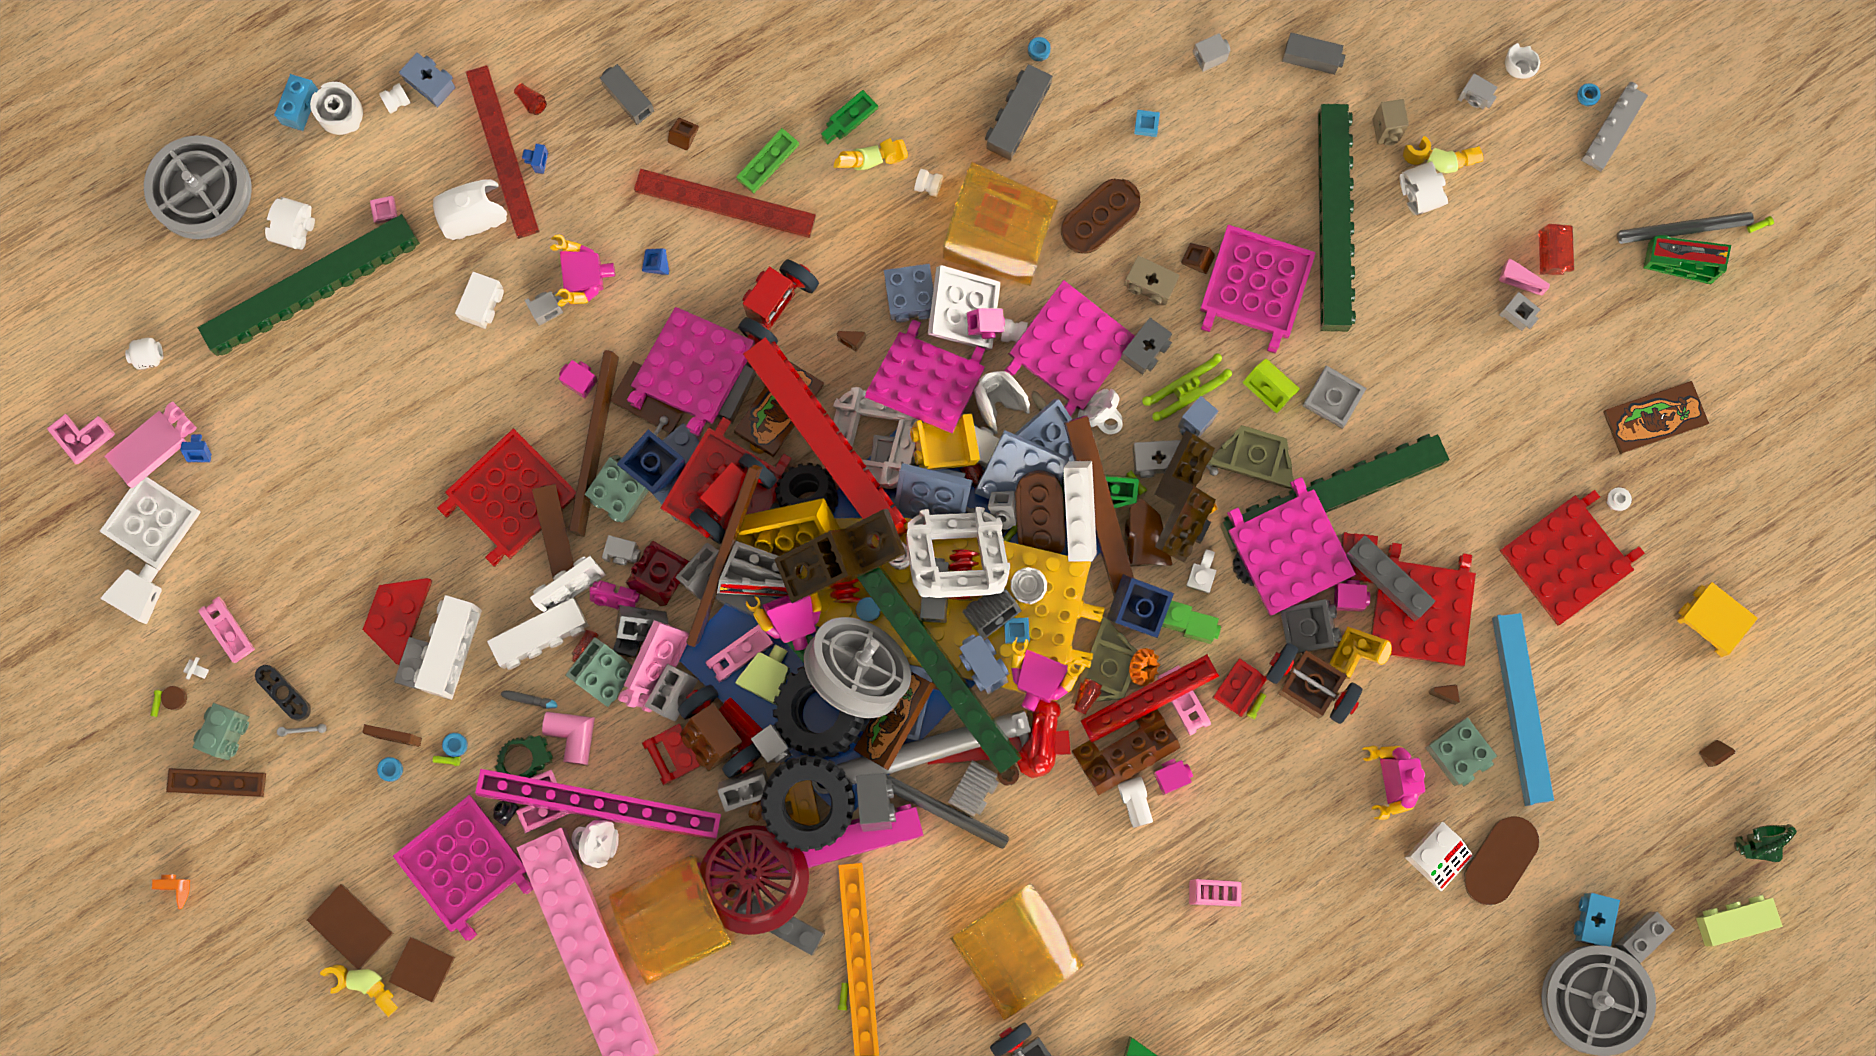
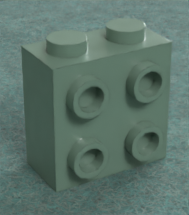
M619 455L609 457L585 495L590 498L591 504L606 510L611 519L616 522H625L630 520L648 493V490L617 466V463L622 459Z
M594 637L565 676L602 704L609 707L617 699L633 666Z
M213 703L212 707H209L204 714L205 722L202 728L196 732L193 739L195 743L192 748L217 758L230 760L239 748L238 741L240 736L245 734L248 729V719L250 716Z
M1468 717L1459 721L1425 747L1454 786L1462 784L1464 787L1475 779L1474 773L1478 770L1484 772L1494 765L1492 760L1497 757Z

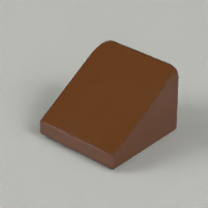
M678 118L669 130L668 143L688 151L699 126Z
M1190 243L1181 264L1200 273L1207 274L1215 254L1210 247Z
M838 331L837 339L840 343L856 352L866 339V333L862 331Z
M1456 684L1433 687L1429 690L1430 695L1454 705L1460 703L1458 686Z
M1715 740L1699 752V755L1708 767L1718 766L1735 754L1733 748L1719 740Z

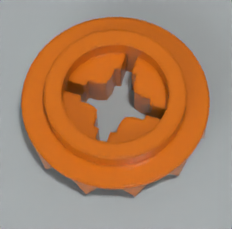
M1142 648L1131 659L1129 672L1132 681L1136 685L1147 686L1155 681V675H1159L1157 672V668L1161 665L1157 662L1159 656L1152 649Z

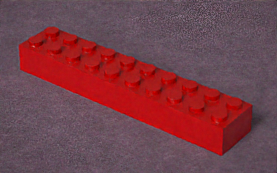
M765 337L744 352L743 355L860 516L865 519L883 509H888L899 537L907 533L904 525L908 522L896 506L891 508L894 503L883 488L877 489L880 484L869 469L864 471L867 466L855 450L850 453L853 447L842 432H839V428L775 341L770 344Z

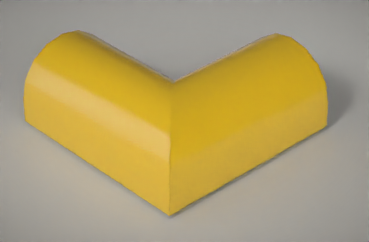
M1347 626L1329 664L1346 674V679H1350L1361 657L1381 665L1385 664L1391 654V644L1388 640Z

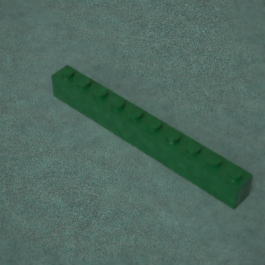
M1321 104L1318 110L1320 331L1348 332L1356 321V312L1352 310V302H1355V288H1352L1351 281L1355 278V266H1351V258H1354L1355 245L1351 244V235H1354V222H1351L1350 213L1354 212V200H1350V191H1353L1354 179L1350 178V170L1353 169V156H1350L1349 148L1353 146V134H1349V126H1352L1353 114L1349 112V104Z
M401 214L197 328L212 353L216 356L226 355L232 351L233 347L250 342L253 336L260 332L264 333L271 330L276 323L291 319L294 313L311 308L314 302L321 298L331 297L339 288L348 287L357 278L372 274L375 268L383 264L392 263L402 253L413 251L420 242L408 221Z
M1426 434L1416 439L1417 443L1409 445L1407 442L1396 447V451L1388 454L1385 451L1374 456L1375 460L1367 463L1366 460L1360 461L1353 465L1354 469L1346 472L1344 469L1338 470L1331 474L1332 478L1324 480L1323 477L1310 482L1311 486L1306 489L1307 492L1315 490L1325 513L1440 467L1450 459L1439 435L1431 437L1430 434ZM1293 489L1288 492L1289 495L1283 498L1280 495L1267 500L1268 504L1259 507V504H1255L1246 508V513L1242 514L1244 523L1297 498ZM1226 516L1224 518L1225 521L1220 527L1232 552L1237 550L1228 530L1234 528L1229 517Z
M880 566L858 577L863 587L1000 774L1021 760L1022 757L883 567Z

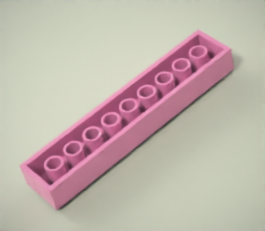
M559 828L517 847L602 1056H653L658 1054L659 1051L567 830Z

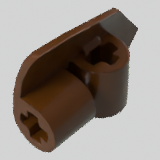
M1142 498L1129 508V519L1125 522L1124 531L1126 540H1129L1128 558L1130 565L1172 566L1171 556L1155 547L1164 529L1161 516Z

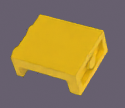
M972 414L962 415L953 433L926 422L922 423L921 420H917L910 429L911 441L915 442L916 451L914 452L915 464L919 465L920 468L939 470L971 466L980 460Z
M1713 582L1705 586L1701 584L1694 591L1693 596L1695 598L1692 602H1687L1679 610L1678 613L1681 616L1677 619V622L1680 624L1686 623L1716 647L1714 652L1719 656L1730 655L1758 618Z

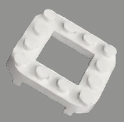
M853 387L851 391L845 393L840 399L836 398L833 405L836 408L833 421L839 428V432H842L852 447L861 415L899 421L889 462L881 463L861 459L867 466L864 471L869 469L880 484L878 488H897L902 463L912 466L915 463L914 452L916 451L915 442L911 441L910 429L918 419L865 398V390H862L860 387Z
M976 507L975 513L929 515V509L921 510L919 515L908 522L906 534L912 581L918 589L919 595L922 597L942 598L992 595L1003 592L1008 580L1010 563L1007 562L1001 531L1003 525L1001 519H996L993 515L984 512L985 508ZM977 538L983 570L939 572L938 566L935 563L932 540Z

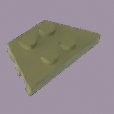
M1241 425L1207 464L1284 488L1293 489L1290 482L1294 481L1292 462L1288 453L1287 438Z
M1106 617L1102 620L1090 652L1093 653L1090 668L1085 667L1071 702L1073 704L1120 700L1126 695L1131 681L1129 672L1130 662L1137 650Z

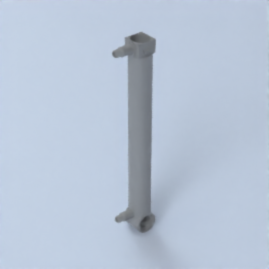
M1024 710L994 718L1007 738L1019 736L1022 747L1028 741V733L1031 730ZM965 726L902 745L889 770L864 756L836 764V766L844 770L848 780L850 779L853 785L857 783L856 776L878 773H886L887 775L981 746ZM812 781L813 787L818 793L828 794L825 787L820 786L816 781Z

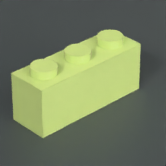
M1763 895L1748 898L1750 903L1741 905L1740 901L1725 905L1726 909L1718 911L1717 908L1702 911L1704 916L1697 917L1696 920L1704 945L1716 946L1783 927L1774 899L1764 898Z

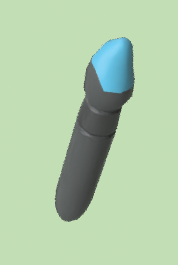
M509 690L501 692V696L505 699L541 706L543 709L557 708L558 706L555 701L549 698L542 699L537 696Z

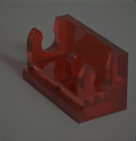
M1548 224L1539 230L1540 275H1564V272H1572L1574 270L1572 225Z

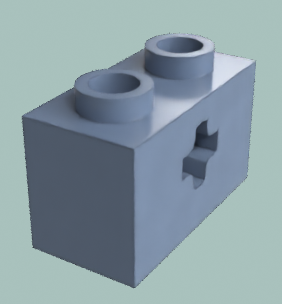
M416 53L399 73L405 82L438 108L455 89L451 81L453 77L444 69L438 70L435 67L436 63L427 55L422 57L419 53Z
M1200 396L1182 416L1178 428H1180L1179 432L1184 435L1185 431H1188L1200 437L1212 424L1218 410Z

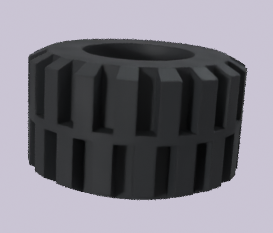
M801 463L796 468L793 466L788 468L789 472H784L781 475L782 479H778V487H775V492L780 508L824 498L831 513L834 514L836 511L835 507L838 506L837 490L832 476L826 468L822 469L821 465L813 466V463H807V465ZM806 492H815L810 497L798 498Z

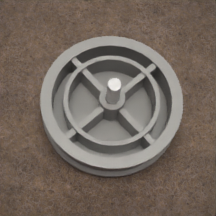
M187 136L167 144L154 156L144 178V196L152 214L173 233L190 239L212 238L230 230L243 217L251 199V178L243 161L229 146L207 136Z
M841 617L827 621L816 632L815 637L809 642L804 653L805 671L814 689L829 704L842 712L856 717L876 718L888 714L895 708L899 699L903 697L910 686L911 670L909 662L900 646L886 632L860 619Z
M1582 946L1566 952L1550 967L1542 986V1009L1549 1027L1563 1043L1582 1053L1611 1056L1626 1052L1636 1046L1646 1036L1654 1020L1656 996L1649 975L1636 959L1617 948L1609 946Z

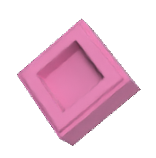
M393 196L370 200L375 224L388 222L397 217Z

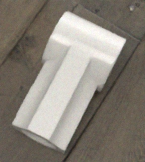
M1142 777L1133 778L1118 784L1119 792L1123 803L1126 804L1132 827L1135 828L1152 823V816L1146 800L1147 792Z

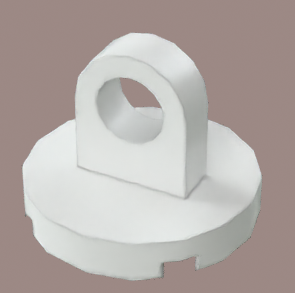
M1103 389L1095 393L1088 402L1087 407L1084 410H1079L1078 418L1086 415L1089 418L1091 427L1097 425L1107 434L1118 433L1123 426L1122 416L1116 409L1120 399L1118 394L1113 389H1110V391ZM1112 418L1115 419L1117 423L1115 425L1110 426L1107 425L1105 421L1107 419Z
M596 819L586 827H578L574 830L572 844L579 851L580 858L586 865L600 868L608 864L606 861L615 855L619 844V834L614 829L612 822Z

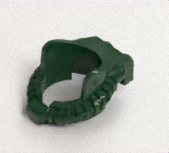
M529 735L525 739L522 737L519 739L518 737L516 739L513 738L511 741L509 740L508 743L501 747V751L499 750L498 764L494 766L496 772L510 774L504 766L505 757L511 749L521 746L531 751L533 760L530 768L518 776L534 777L537 771L545 768V765L553 763L551 760L553 755L546 747L548 745L546 738L541 735L536 737Z
M1791 824L1756 827L1753 829V834L1747 835V842L1743 841L1742 836L1736 837L1734 846L1736 851H1739L1740 855H1743L1746 859L1780 862L1783 859V847L1792 840L1797 830Z

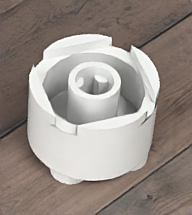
M328 82L323 84L321 89L312 95L311 111L325 131L336 135H343L356 131L359 128L363 117V107L354 92L341 82Z
M1433 162L1419 165L1400 174V186L1403 196L1407 195L1410 201L1407 203L1408 208L1414 215L1423 214L1448 204L1447 196L1442 186H1445L1444 176L1441 172H1436Z
M280 197L281 199L277 198L268 213L267 220H270L271 224L270 228L266 227L265 229L266 238L268 241L302 250L306 244V235L308 231L313 230L315 219L311 217V206L284 197Z

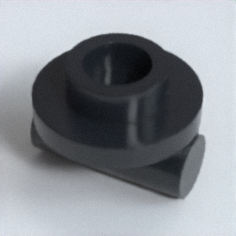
M499 801L493 809V817L506 827L520 806L513 802Z

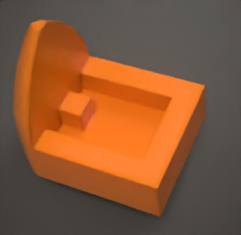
M161 875V879H152V889L176 890L178 909H182L189 895L190 880L176 879V875Z

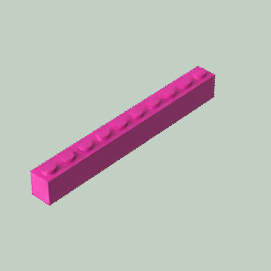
M480 769L475 791L476 795L714 841L717 838L721 814L485 769Z
M910 804L897 807L896 822H892V829L863 832L860 818L851 820V825L847 827L843 836L839 837L834 844L826 845L823 849L817 851L815 849H809L808 852L802 851L807 860L808 868L923 837L916 807L911 808ZM763 845L757 846L756 858ZM745 849L750 861V853H748V849ZM741 851L734 852L745 864ZM769 851L767 852L765 858L771 854ZM719 856V858L725 860L724 856ZM732 858L725 860L738 866ZM701 862L687 865L688 870L682 871L689 900L700 898L698 892V873ZM716 863L713 871L734 872ZM785 868L773 871L775 873H789ZM750 874L748 878H752L754 880L756 878V875L753 876L752 874ZM712 878V886L730 879Z

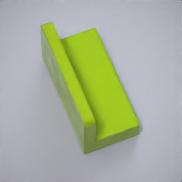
M1264 359L1242 382L1275 413H1278L1300 390L1296 384L1268 359Z

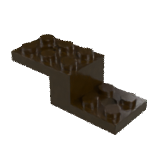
M1185 431L1154 494L1175 506L1155 547L1184 563L1187 557L1190 556L1193 545L1201 534L1203 525L1208 515L1212 512L1216 499L1196 487L1202 479V474L1208 462L1212 459L1215 448L1188 431Z
M883 509L845 529L830 530L774 560L791 603H797L834 584L850 582L906 554L889 510ZM874 534L879 538L877 548L872 544ZM802 565H804L808 571L806 578H804L800 572Z

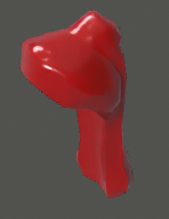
M1039 699L1037 707L1033 711L1030 737L1019 752L1022 757L1017 762L1019 770L1030 778L1045 776L1055 764V734L1061 708L1060 704L1054 700L1048 703Z

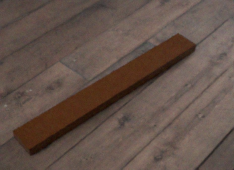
M604 350L569 527L570 532L585 537L591 506L590 498L585 493L597 475L619 357L609 350Z
M1085 415L1064 422L1074 461H1092L1096 537L1112 593L1115 596L1122 575L1124 574L1134 578L1089 418Z
M754 464L748 468L686 641L690 646L695 647L701 641L716 599L719 579L739 535L763 468Z

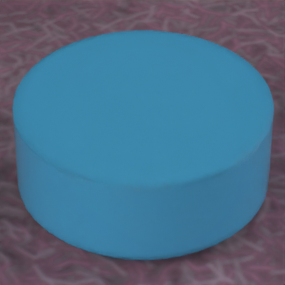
M1036 37L1030 41L1028 54L1031 59L1044 61L1049 57L1051 46L1048 40Z
M871 597L861 599L856 606L857 615L866 622L875 621L881 613L880 608Z
M459 733L448 734L442 743L444 752L451 757L462 756L468 747L466 738Z
M387 757L379 762L377 772L381 779L393 782L401 777L403 766L398 759Z

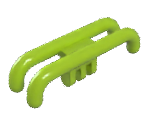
M1219 353L1214 354L1211 359L1154 394L1145 396L1142 399L1144 406H1151L1173 392L1178 401L1165 409L1154 412L1152 419L1155 422L1162 421L1194 402L1200 396H1204L1226 382L1232 376L1230 369H1225L1220 375L1199 387L1200 380L1198 377L1218 365L1222 360V356Z

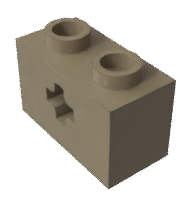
M1404 99L1380 103L1372 118L1377 144L1394 145L1401 140L1409 125Z
M1138 255L1124 286L1128 287L1127 289L1133 294L1140 295L1141 293L1149 297L1148 299L1154 304L1161 305L1162 303L1166 305L1180 275ZM1151 279L1154 280L1152 285L1147 284Z

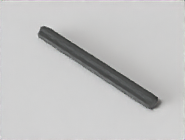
M1743 212L1620 230L1617 233L1618 242L1623 244L1651 240L1658 235L1671 237L1747 226L1754 222L1752 212Z
M888 774L886 775L887 779H891L895 795L1001 849H1004L1009 841L1007 835Z

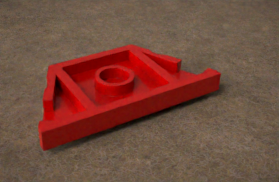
M429 578L379 585L362 630L397 665H400L409 637L412 638L433 581Z

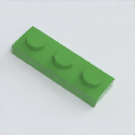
M781 128L736 176L737 180L755 194L799 146V142Z

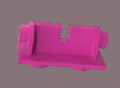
M599 580V582L594 581L593 586L589 589L591 602L598 606H608L619 610V605L635 607V602L638 603L640 594L636 593V590L620 586L618 593H615L616 585Z

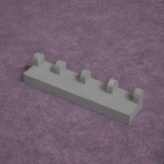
M1629 82L1581 160L1600 172L1606 166L1648 96L1636 89L1638 87L1636 83Z

